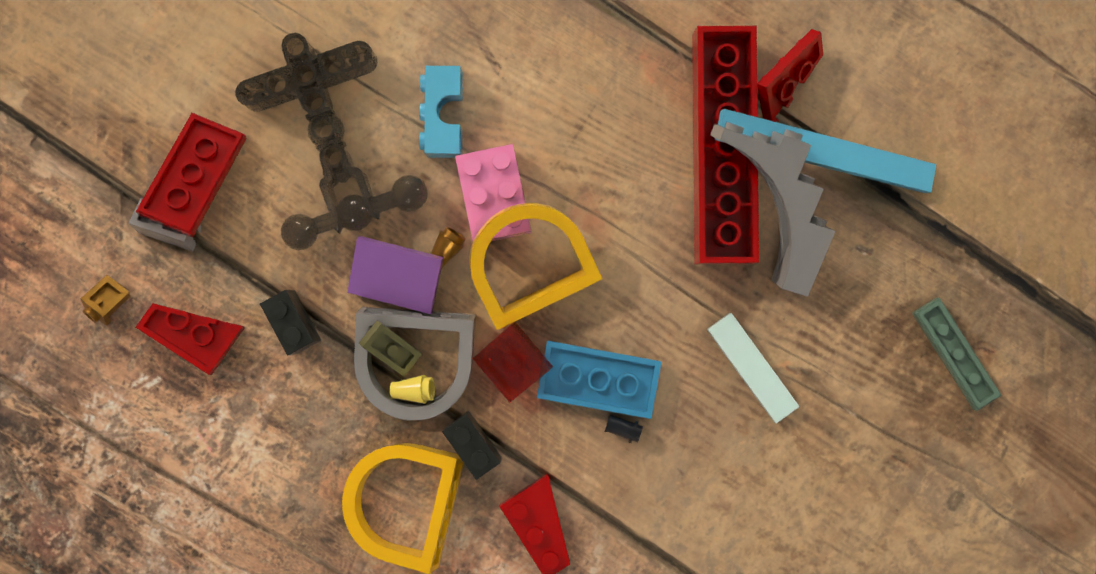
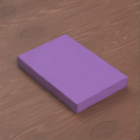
M359 236L356 241L347 293L431 314L434 309L444 257Z

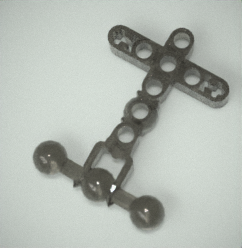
M290 33L284 37L281 44L286 66L243 80L237 85L235 90L237 100L251 111H263L299 98L302 108L308 113L305 115L309 121L308 137L316 146L317 151L320 152L319 158L324 178L320 180L319 187L327 209L330 212L314 218L301 213L293 214L285 219L281 227V238L291 249L305 250L315 243L318 234L333 229L340 234L343 228L351 231L362 230L368 226L372 218L380 220L381 212L395 207L407 212L416 211L426 202L428 196L427 187L423 180L413 175L400 177L393 184L391 191L373 196L367 175L354 166L349 152L344 149L347 146L343 140L345 133L344 124L336 116L335 111H333L332 100L327 88L374 71L378 63L377 56L366 42L355 41L316 55L312 45L304 36L299 33ZM297 45H304L303 51L300 54L293 55V49ZM364 53V61L359 62L360 54ZM346 58H349V59H350V60H348V61H349V63L351 64V67L349 66L348 62L346 61ZM341 62L338 71L334 73L329 72V67L332 63ZM312 71V79L308 82H302V76L306 72ZM280 81H285V88L280 92H275L276 84ZM317 98H322L323 103L321 107L312 110V102ZM325 125H332L331 134L327 137H321V129ZM334 152H341L340 162L331 165L330 156ZM349 178H356L362 196L357 194L347 195L338 203L333 190L334 186L338 182L345 183Z

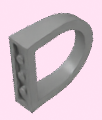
M361 307L356 313L354 368L358 384L367 399L387 415L403 420H425L435 417L452 407L464 392L471 374L476 314L432 312L427 314L416 310ZM377 320L386 327L458 331L460 335L456 377L445 392L432 401H427L426 404L392 399L391 395L378 382L372 367V354L359 344L360 340Z

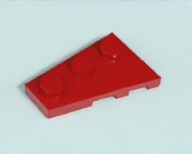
M811 29L757 83L763 119L778 123L779 120L776 116L782 107L788 108L794 100L792 95L798 83L806 82L823 56L821 32Z
M152 303L135 327L208 375L214 373L245 329L241 325Z
M547 473L500 503L499 507L542 574H556L570 565V559Z

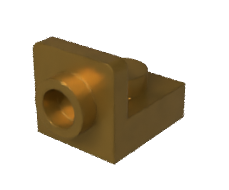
M106 275L80 298L85 308L82 312L94 323L100 321L107 326L111 322L109 316L131 297L130 292Z

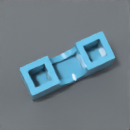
M425 66V75H420V90L425 92V103H420V120L425 121V131L420 132L419 136L420 150H424V154L428 158H455L457 155H462V128L460 124H447L441 121L440 111L450 101H463V72L461 66Z

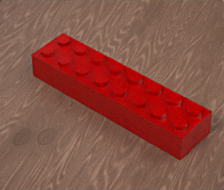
M757 25L697 26L692 35L694 265L759 263L758 169L733 146L717 141L714 137L710 136L714 124L718 125L720 111L723 109L758 117Z

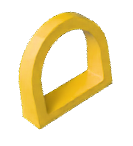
M517 204L496 213L481 227L473 241L470 252L472 280L496 330L602 280V276L585 239L577 226L561 211L543 204ZM522 219H540L560 228L569 239L581 269L502 307L484 271L485 253L493 237L505 226Z
M402 443L382 447L363 457L349 474L342 496L344 520L355 542L371 556L388 563L430 574L438 569L464 465L459 455L423 445ZM389 459H408L442 469L423 551L384 540L371 529L364 517L361 504L364 484L371 472Z

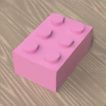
M513 144L455 156L473 241L481 227L493 215L510 206L525 203ZM529 219L510 223L502 228L491 241L530 234Z

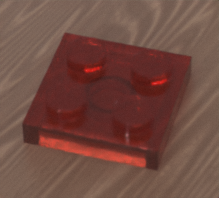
M516 322L511 324L472 358L509 403L553 367Z

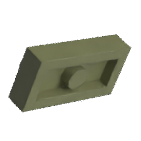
M378 320L359 342L365 350L402 376L408 373L422 355L419 350Z

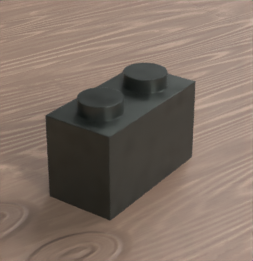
M284 290L260 303L287 356L298 354L322 341L295 290Z
M470 411L449 424L442 431L476 480L501 463V455Z

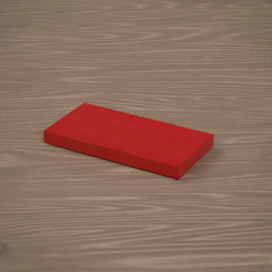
M191 113L138 206L136 213L185 235L194 237L247 139L245 134Z

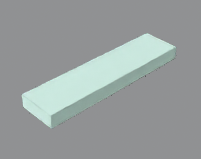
M728 313L707 329L774 423L777 424L800 407L732 313Z

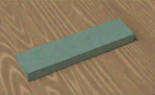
M934 298L912 312V315L973 410L978 411L1002 396L940 298Z

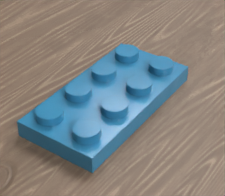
M547 340L537 398L651 419L662 362Z

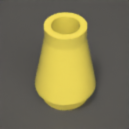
M426 375L391 382L390 395L392 399L426 404L427 401L434 399L435 383L432 377H427Z

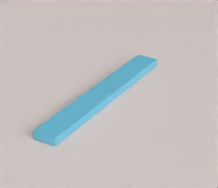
M727 109L720 111L718 125L725 127L726 122L741 126L744 128L743 134L752 136L755 131L771 137L773 131L784 134L785 129L802 134L801 141L811 145L804 163L922 193L932 192L937 164Z

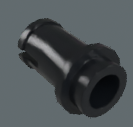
M610 414L604 432L629 439V443H632V441L638 443L643 426L639 425L638 421L633 423Z

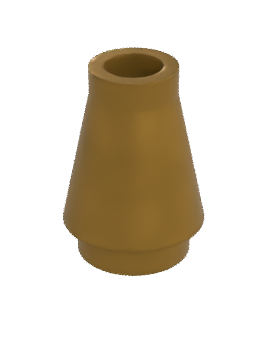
M446 226L444 231L440 230L431 252L433 255L444 257L442 269L464 247L463 243L466 240L463 235Z

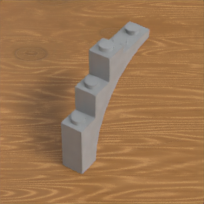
M726 122L725 127L714 124L710 136L733 146L746 156L762 174L773 194L779 215L780 244L778 260L771 280L784 290L808 297L836 232L826 226L827 220L813 215L823 188L813 184L815 178L800 173L811 145L801 141L802 134L785 129L784 134L773 131L771 137L755 131L752 136L743 134L744 128L729 122Z

